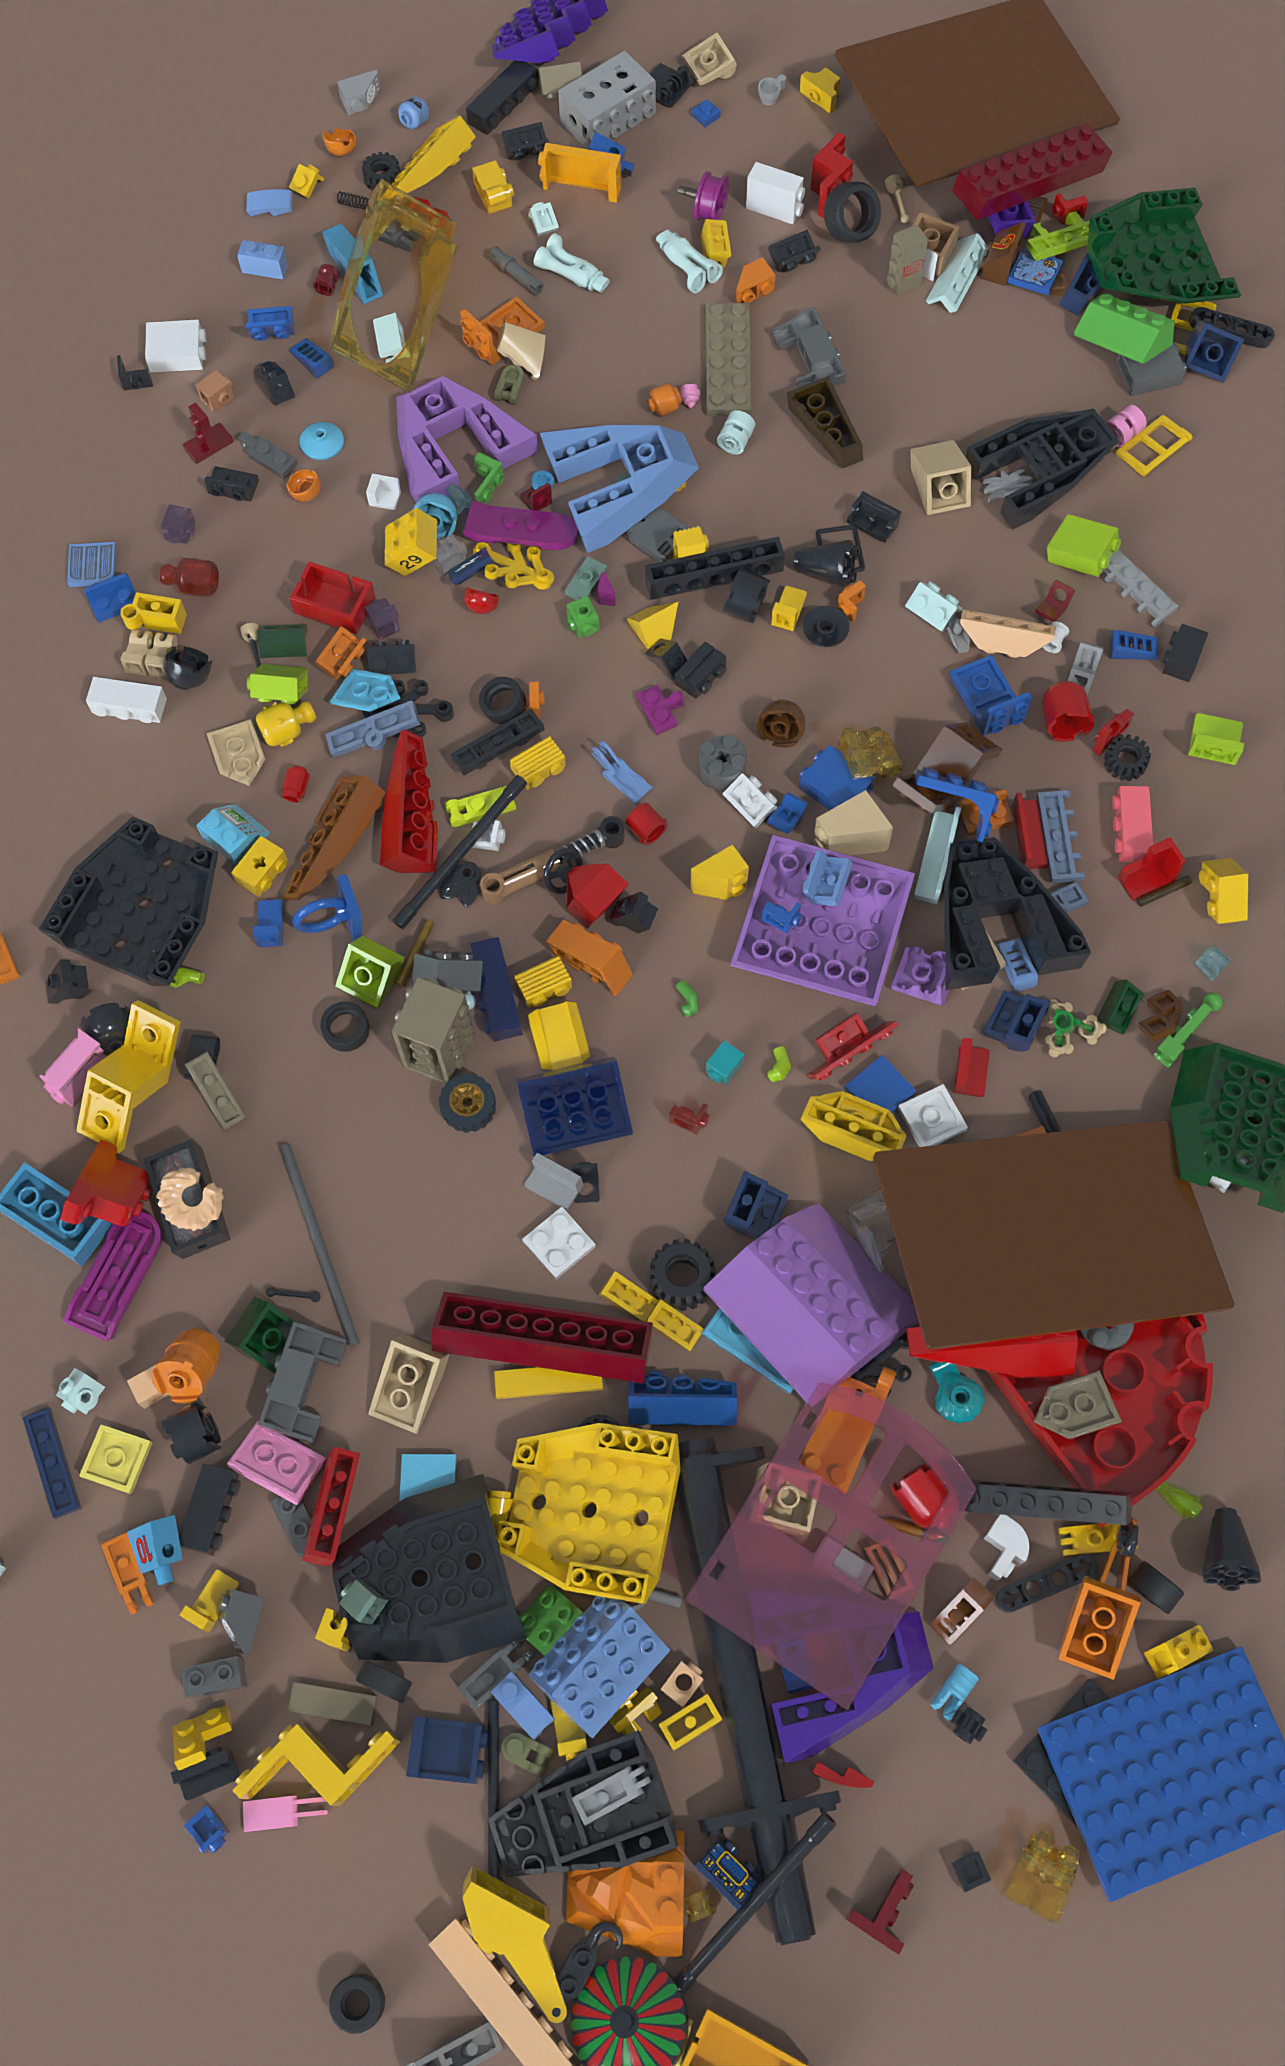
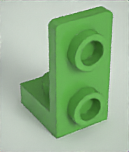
M479 452L474 458L476 472L486 479L475 492V500L487 503L491 499L495 488L502 484L504 474L501 462Z

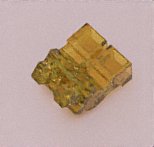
M876 726L862 731H854L853 727L843 729L838 746L844 759L847 760L846 764L853 779L872 777L874 773H879L884 779L888 775L894 777L903 771V764L886 731L882 732V729Z
M1042 1830L1036 1837L1030 1835L1027 1844L1024 1845L1017 1858L1008 1882L1005 1883L1001 1895L1023 1907H1029L1030 1911L1051 1923H1058L1067 1901L1068 1892L1076 1878L1080 1851L1071 1845H1066L1063 1851L1053 1847L1055 1841L1053 1836Z

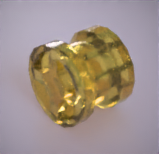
M708 1888L684 1897L683 1905L688 1908L690 1923L716 1912L715 1906L710 1904Z

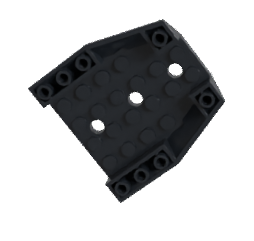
M131 817L73 870L39 927V931L73 953L151 986H170L205 925L218 851L196 843L191 848L158 834L154 825ZM166 861H175V864L172 868H163V864ZM145 900L151 901L149 908H139L141 902ZM118 942H128L125 949H115Z
M484 1474L404 1498L338 1546L335 1561L332 1563V1577L338 1602L340 1603L343 1599L341 1593L349 1582L354 1583L356 1579L363 1581L388 1599V1602L373 1624L358 1622L339 1604L342 1619H347L346 1633L358 1660L448 1663L527 1638L520 1610L516 1609L489 1508L488 1502L490 1497ZM473 1553H477L481 1557V1565L475 1570H471L467 1566V1558ZM419 1570H424L427 1573L428 1580L425 1585L418 1587L413 1581L414 1574Z

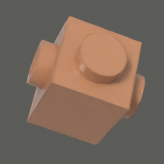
M217 370L205 376L203 380L196 384L200 399L213 412L234 398L231 380L226 375L222 376Z

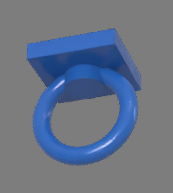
M347 874L337 876L338 898L327 897L312 901L301 907L294 914L292 924L296 930L303 933L322 932L337 926L345 920L352 941L362 936V914ZM327 907H334L336 914L327 920L317 923L302 922L307 915L316 910Z

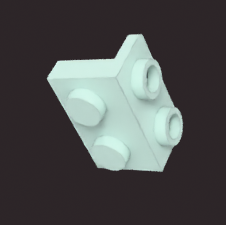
M929 581L928 584L920 582L905 606L944 632L955 614L961 612L963 608L958 605L959 600L952 595L947 594L945 596L940 593L941 588L933 582Z

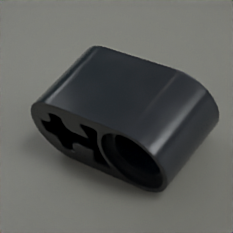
M193 1034L185 1064L208 1052L216 1066L220 1051V1038ZM184 1066V1078L186 1080H194L186 1066Z

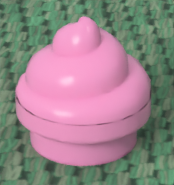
M697 384L680 386L679 394L682 402L690 409L695 406L700 396Z

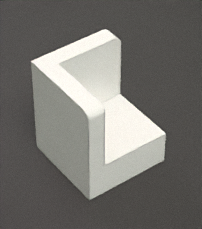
M372 474L366 491L369 506L395 510L401 494L399 479Z

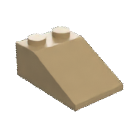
M404 1334L391 1340L368 1415L417 1434L443 1377L450 1354L432 1351V1345Z

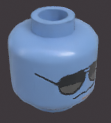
M414 96L399 106L398 115L405 127L411 130L417 129L428 120L429 108L423 99Z

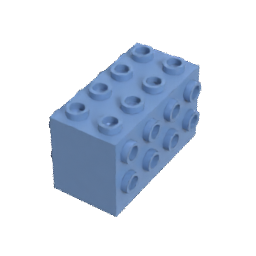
M596 1596L592 1605L583 1615L575 1619L572 1627L563 1637L556 1640L553 1648L545 1657L536 1662L528 1676L571 1721L593 1738L668 1654L670 1649L631 1606L622 1600Z

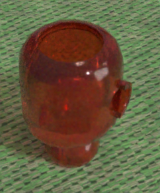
M182 558L177 567L171 564L161 566L160 581L166 586L177 584L179 591L185 595L211 597L218 589L219 571L213 561Z

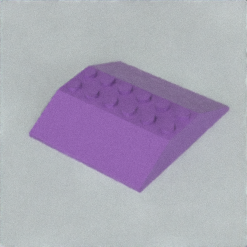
M772 835L731 966L876 1006L915 873ZM817 850H823L827 857L849 858L853 863L839 906L811 904L803 892V884L809 875L810 864ZM796 902L800 903L802 918L796 928L792 926L787 934L762 921V912L766 903L779 904L789 913Z
M819 1203L794 1213L773 1226L745 1247L703 1288L705 1293L811 1408L907 1332V1328H912L919 1322L913 1300Z

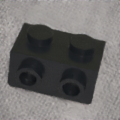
M542 122L501 132L508 159L520 160L525 158L526 155L533 153L534 155H539L540 151L543 152L545 144L549 143Z
M808 229L771 244L768 247L778 272L782 270L789 272L797 268V264L801 262L808 264L817 259L816 255L821 250L820 246L815 247Z
M409 640L395 641L396 645L386 646V642H372V647H367L369 672L385 675L417 673L415 644H410Z
M221 1747L206 1752V1760L182 1770L170 1772L173 1783L181 1786L186 1801L235 1782L240 1776L233 1752L230 1750L222 1751Z

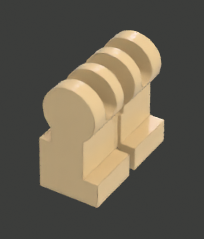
M133 629L130 633L127 650L123 652L120 659L125 672L146 676L148 671L149 676L167 678L163 668L164 655L168 648L177 646V636L168 634L165 640L163 633H156L154 638L152 632L145 631L142 637L141 630Z

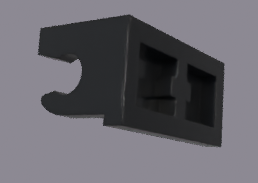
M862 491L850 508L853 511L848 516L847 522L886 543L898 528L902 512Z

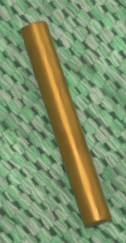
M425 920L395 981L396 985L404 987L414 967V953L420 954L434 926L433 921Z

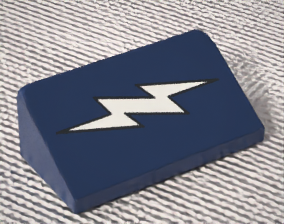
M483 548L448 571L449 578L453 585L459 586L484 570L486 565L493 564L494 560L488 550Z

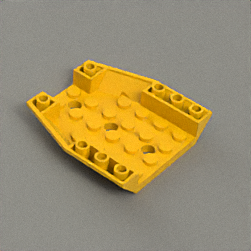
M596 1423L517 1439L512 1466L519 1470L509 1520L508 1522L499 1521L497 1530L501 1553L566 1591L645 1604L659 1581L680 1474L678 1435ZM544 1495L546 1498L545 1506L542 1509L536 1510L534 1505L536 1498ZM591 1503H595L597 1507L596 1514L591 1518H587L585 1516L586 1507ZM646 1511L649 1517L647 1523L643 1526H638L636 1523L637 1515L640 1512Z

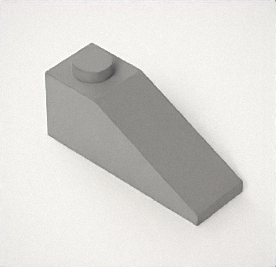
M487 2022L405 2066H476L503 2051L495 2028L490 2022Z

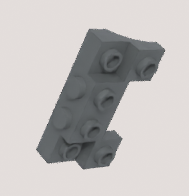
M815 307L802 310L792 320L773 328L772 334L779 349L783 350L797 346L809 371V374L796 378L797 388L829 376L833 386L846 382V372L840 361L839 351L833 347L831 334L829 331L826 332Z
M293 1322L284 1351L277 1356L275 1362V1369H277L275 1377L268 1382L266 1388V1395L268 1397L258 1425L261 1428L314 1444L322 1417L305 1412L303 1408L319 1361L340 1367L348 1343L347 1339Z

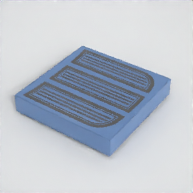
M115 542L69 544L68 586H91L115 576L117 548Z

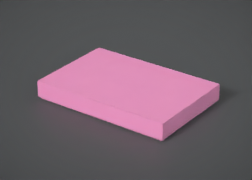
M257 1421L228 1461L227 1467L298 1505L324 1467L327 1458L282 1433L261 1428L258 1425L259 1421Z

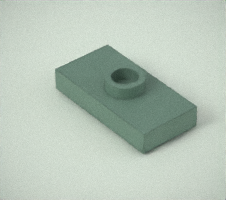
M587 556L565 589V595L575 600L586 596L590 598L599 584L600 574L607 572V565Z

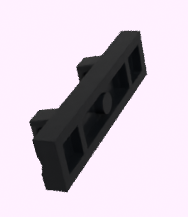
M531 708L451 753V759L463 776L477 768L480 770L487 766L489 761L517 745L519 747L524 745L528 739L545 730L544 724Z

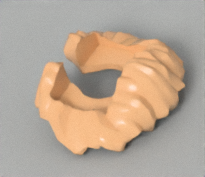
M181 1168L177 1171L168 1172L161 1181V1190L158 1192L157 1198L159 1199L158 1206L161 1207L165 1220L170 1221L171 1224L176 1225L178 1228L195 1231L198 1228L203 1229L207 1227L212 1220L219 1218L224 1196L221 1187H217L215 1183H209L203 1190V1199L199 1205L194 1207L185 1205L182 1201L183 1191L197 1184L200 1177V1172L192 1168Z

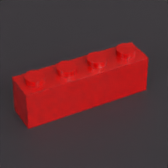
M333 1447L328 1453L301 1561L329 1567L335 1561L360 1453L338 1447Z

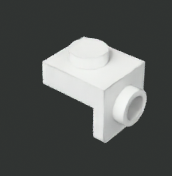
M495 820L494 824L487 829L472 848L499 851L500 843H504L506 835L501 822Z

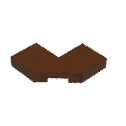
M1168 989L1147 999V1006L1156 1015L1139 1022V1029L1152 1043L1175 1033L1183 1011V1003Z

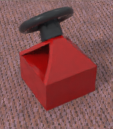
M562 848L553 853L548 859L543 872L546 888L554 894L567 893L566 909L586 929L621 896L629 885L608 863L583 865L581 855L573 848ZM565 855L563 863L557 869L552 870L554 863ZM573 858L576 862V866L571 864ZM559 878L566 885L556 887L552 884L551 879Z

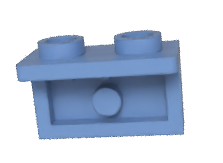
M823 850L816 851L815 857L810 864L809 875L803 884V892L811 904L839 906L853 865L849 858L827 857Z

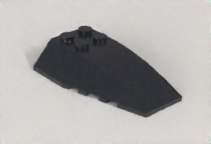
M639 1730L584 1750L488 1818L506 1877L585 1869L596 1870L609 1867L620 1868L678 1847L673 1811L654 1756ZM628 1766H631L633 1771L644 1766L646 1771L636 1776L638 1782L648 1776L651 1780L650 1783L641 1787L644 1792L643 1794L584 1825L572 1800L574 1796Z

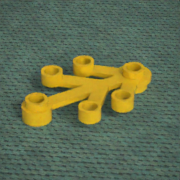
M480 542L474 547L473 554L486 548L494 562L506 566L498 568L495 564L486 565L485 577L493 580L497 577L505 576V585L508 588L534 584L536 588L545 590L550 588L554 582V574L542 565L540 560L541 550L538 547L532 546L527 549V559L532 562L534 569L526 566L519 544L507 543V550L511 553L513 560L492 551L489 544L485 542ZM517 574H524L526 576L519 577Z

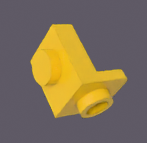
M299 164L289 188L309 199L317 180L323 182L325 178L319 175L320 170L308 164L305 167Z

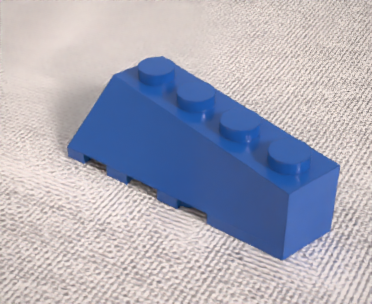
M651 1370L650 1374L645 1373L644 1383L629 1381L628 1424H663L666 1426L675 1424L692 1426L737 1425V1383L709 1378L693 1381L688 1375L678 1374L676 1378L662 1376V1371Z

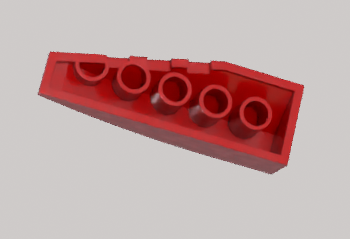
M405 729L400 733L388 779L382 819L380 866L397 873H434L437 868L438 825L437 821H433L432 810L435 807L434 801L430 800L428 789L431 788L430 778L425 773L427 760L422 737Z
M920 1327L907 1328L909 1356L941 1363L958 1364L961 1367H973L986 1370V1372H998L1017 1378L1074 1375L1078 1346L1077 1331L931 1350L925 1345Z

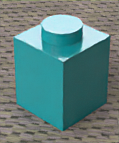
M724 1040L706 1062L708 1077L716 1083L721 1082L727 1085L744 1064L745 1054Z

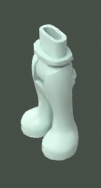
M669 230L660 233L656 237V241L660 244V248L666 256L687 273V287L692 293L700 292L705 286L706 280L709 283H715L720 279L723 273L722 266L715 260L708 259L699 253L686 238L679 237L677 233H672Z
M556 233L551 235L546 248L541 246L535 254V266L542 270L556 272L573 281L579 287H588L590 291L595 289L602 293L610 282L608 278L603 276V272L599 271L594 265L566 252L563 249L561 236Z

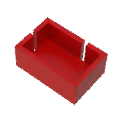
M309 561L300 577L301 582H297L289 597L293 612L336 628L342 626L350 633L357 635L376 598L372 582L355 576L350 581L349 574Z

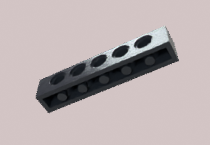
M778 536L645 565V583L650 600L732 583L740 568L761 576L784 571L785 554Z
M966 1479L958 1483V1511L1127 1525L1132 1521V1492Z

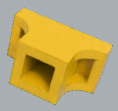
M826 67L817 73L806 71L801 75L800 92L812 102L831 113L836 109L841 78Z

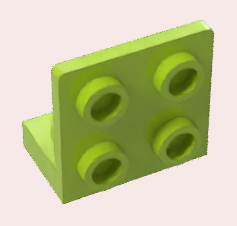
M1196 713L1188 755L1236 765L1244 747V743L1240 742L1243 723Z

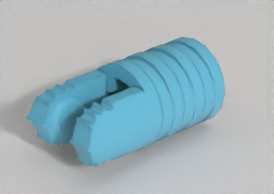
M958 1663L931 1701L930 1706L935 1710L940 1709L949 1696L952 1695L953 1697L942 1713L945 1719L951 1720L979 1678L965 1666Z

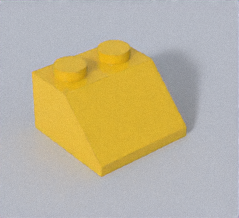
M732 844L691 868L690 890L693 894L728 900L733 896L738 897L746 891L749 866Z

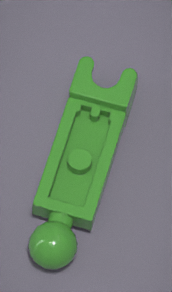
M1216 992L1206 994L1203 998V1005L1199 1009L1194 1007L1185 1017L1188 1022L1183 1027L1179 1024L1175 1033L1169 1035L1153 1056L1169 1068L1184 1050L1183 1044L1202 1024L1209 1013L1217 1011L1222 1007V996Z

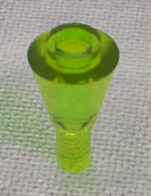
M1165 1482L1156 1488L1157 1491L1167 1497V1500L1186 1521L1189 1517L1195 1519L1203 1508V1505L1199 1503L1202 1498L1177 1488L1173 1489Z

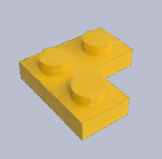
M227 1704L219 1708L210 1709L205 1714L193 1719L184 1720L178 1725L173 1726L174 1763L178 1771L206 1760L205 1741L232 1731L231 1713Z

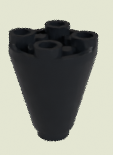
M843 540L803 548L800 551L796 550L793 566L794 569H799L802 573L841 587H847L850 583H855L857 579V570L854 567L855 560H858L859 546H854L852 540Z
M1219 1508L1215 1510L1202 1569L1203 1581L1205 1583L1223 1585V1589L1226 1591H1236L1240 1589V1585L1258 1584L1261 1582L1260 1568L1240 1516L1237 1515V1510L1233 1508Z

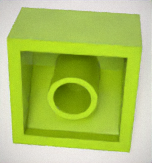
M361 936L348 944L335 986L378 1008L394 985L405 957L365 936Z

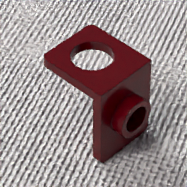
M547 483L537 490L531 487L521 493L520 498L530 510L540 511L552 504L551 485Z
M1055 580L1046 599L1035 609V613L1052 622H1056L1065 613L1075 593V589L1059 580ZM1060 588L1066 592L1065 600L1060 601L1055 597L1056 589Z

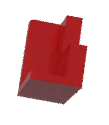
M1169 837L1149 846L1144 858L1124 866L1118 879L1131 900L1135 901L1137 898L1175 881L1186 860L1172 838Z

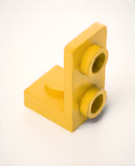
M785 586L780 602H775L771 625L794 631L807 592Z
M216 1570L193 1607L190 1608L185 1605L180 1616L198 1628L210 1633L219 1619L220 1611L217 1610L221 1595L226 1594V1590H237L240 1585L239 1582L220 1570Z
M1197 1625L1144 1652V1655L1157 1679L1207 1655L1213 1651V1647L1202 1627Z

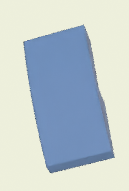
M269 189L247 193L246 212L250 216L266 212L277 216L292 211L291 190Z

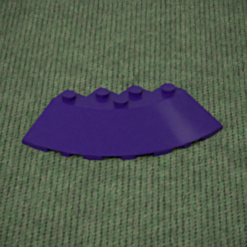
M531 0L532 5L530 7L518 10L514 14L515 19L511 23L506 22L500 29L501 34L495 37L496 44H493L492 47L493 56L495 59L535 63L551 62L555 60L556 56H559L558 47L565 48L570 46L573 41H576L574 33H583L588 30V27L592 26L590 18L597 19L602 17L605 12H608L605 0Z

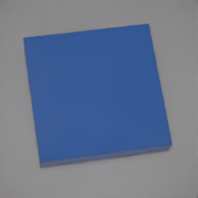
M883 1055L844 1087L849 1094L886 1108L891 1113L897 1110L898 1105L908 1101L917 1092Z

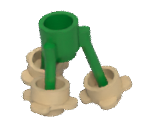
M1055 999L1050 1000V1008L1045 1016V1020L1049 1024L1054 1023L1057 1031L1052 1035H1047L1045 1038V1042L1050 1048L1049 1055L1056 1058L1060 1054H1071L1074 1047L1070 1044L1069 1033L1075 1029V1026H1079L1077 1029L1078 1034L1085 1037L1088 1044L1091 1045L1096 1044L1099 1036L1106 1033L1107 1026L1098 1022L1095 1015H1089L1083 1021L1075 1019L1070 1013L1073 1010V1006L1069 1002L1063 1004Z

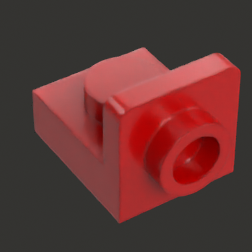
M1056 194L1054 204L1052 205L1053 215L1058 218L1061 225L1065 224L1066 218L1071 212L1076 211L1081 219L1085 218L1088 200L1085 196L1065 201L1061 194Z

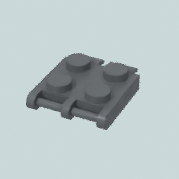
M658 507L628 529L626 533L629 535L630 542L656 561L663 562L667 561L666 558L673 552L674 532L687 530L688 527L661 507Z

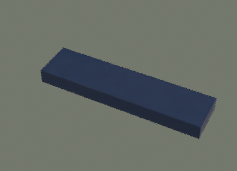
M47 1407L24 1416L23 1421L53 1518L58 1519L82 1509L51 1409Z

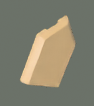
M252 719L206 733L219 773L250 786L265 761Z

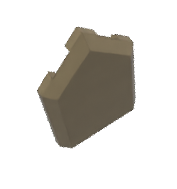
M1100 1370L1050 1386L1034 1420L1035 1423L1068 1439L1122 1422Z

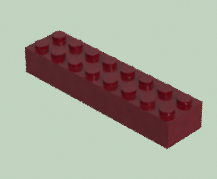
M1086 123L960 170L952 191L974 218L980 220L1103 172L1113 152L1093 128Z
M444 1291L432 1326V1351L644 1383L651 1347L653 1323Z

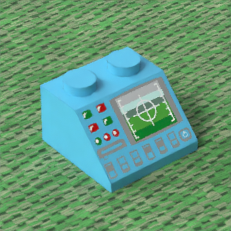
M236 804L213 809L196 825L202 839L236 866L260 836L266 838L270 834L269 830Z

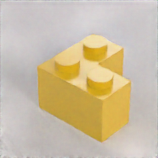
M1232 858L1202 861L1199 880L1201 885L1210 892V901L1207 903L1209 916L1218 924L1247 920L1248 873Z

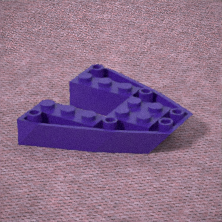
M775 1586L745 1588L744 1593L757 1648L774 1645L777 1642L801 1636L805 1638L838 1630L852 1686L770 1705L783 1764L812 1758L887 1710L934 1669L919 1611L856 1595Z

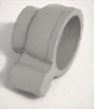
M779 75L776 79L767 77L759 82L758 93L763 104L773 105L777 102L781 89H784L786 86L785 75Z

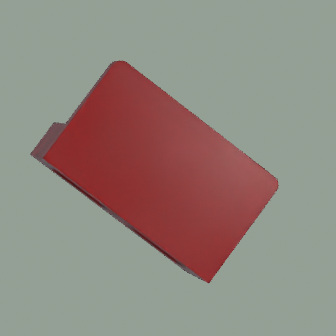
M962 1038L958 1052L953 1093L983 1097L985 1094L990 1051L989 1049L972 1047L973 1039Z

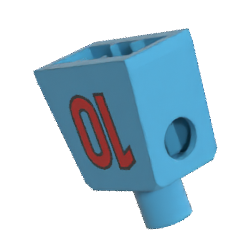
M175 1515L150 1521L128 1531L127 1535L140 1572L143 1574L154 1570L158 1586L175 1581L171 1564L182 1560Z

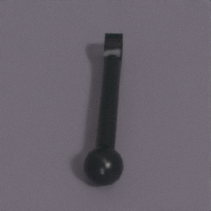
M269 1287L266 1290L268 1297L279 1295L308 1298L312 1302H318L321 1299V1295L317 1291H313L310 1294L276 1290L274 1287Z

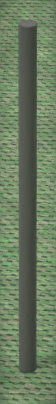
M290 1144L282 1145L280 1149L349 1346H357L360 1342Z

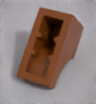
M973 1577L929 1625L951 1645L994 1599V1596Z

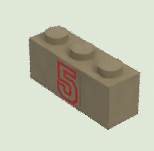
M918 225L894 234L887 283L898 296L921 286L928 239Z

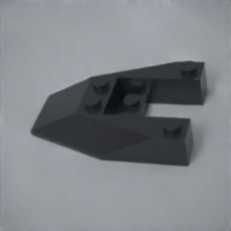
M1088 409L1023 420L969 446L966 459L971 465V474L975 480L1023 458L1038 478V481L1004 497L1000 514L1013 530L1033 520L1071 491L1118 445L1119 440L1096 410Z

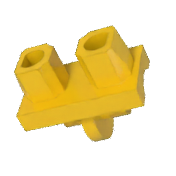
M647 1686L639 1693L635 1690L616 1711L617 1713L608 1721L618 1733L622 1732L626 1735L637 1730L640 1732L642 1729L634 1719L643 1712L650 1722L655 1720L662 1713L656 1702L658 1698Z

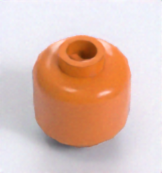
M665 383L651 389V398L647 399L651 412L656 411L661 417L677 411L679 404L682 403L677 387L672 386L670 383Z

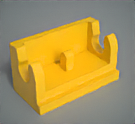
M705 219L700 235L703 256L716 262L719 261L722 268H724L728 257H731L727 222L725 220Z
M326 1608L315 1639L350 1653V1640L347 1633H345L348 1625L347 1619H342V1615Z

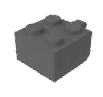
M425 949L424 954L414 953L413 981L415 984L417 977L424 980L430 978L437 981L440 986L448 989L454 987L461 991H480L483 961L473 959V954L461 953V951L446 950V953H439L438 950Z

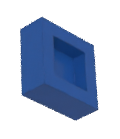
M706 99L691 110V116L701 125L707 127L721 117V110Z

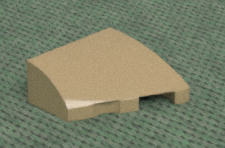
M505 322L498 331L497 351L503 356L510 358L514 365L523 366L532 374L530 378L537 381L543 361L546 335Z

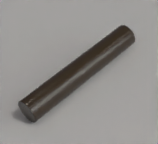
M1186 875L1137 898V902L1140 907L1145 906L1192 884V880L1189 875Z

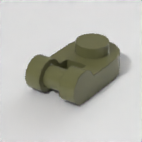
M510 365L504 368L495 390V400L502 401L504 399L508 400L511 404L518 403L519 394L524 383V372L521 367ZM506 387L511 388V392L505 391Z
M512 1733L506 1736L501 1746L502 1754L506 1760L543 1778L546 1772L544 1767L548 1758L551 1759L555 1752L551 1748L519 1733ZM531 1749L538 1752L534 1764L527 1761Z

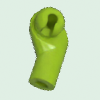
M181 967L170 987L177 988L189 981L201 985L205 974Z
M784 1046L773 1050L777 1062L773 1069H770L767 1073L769 1080L772 1082L785 1079L791 1069Z

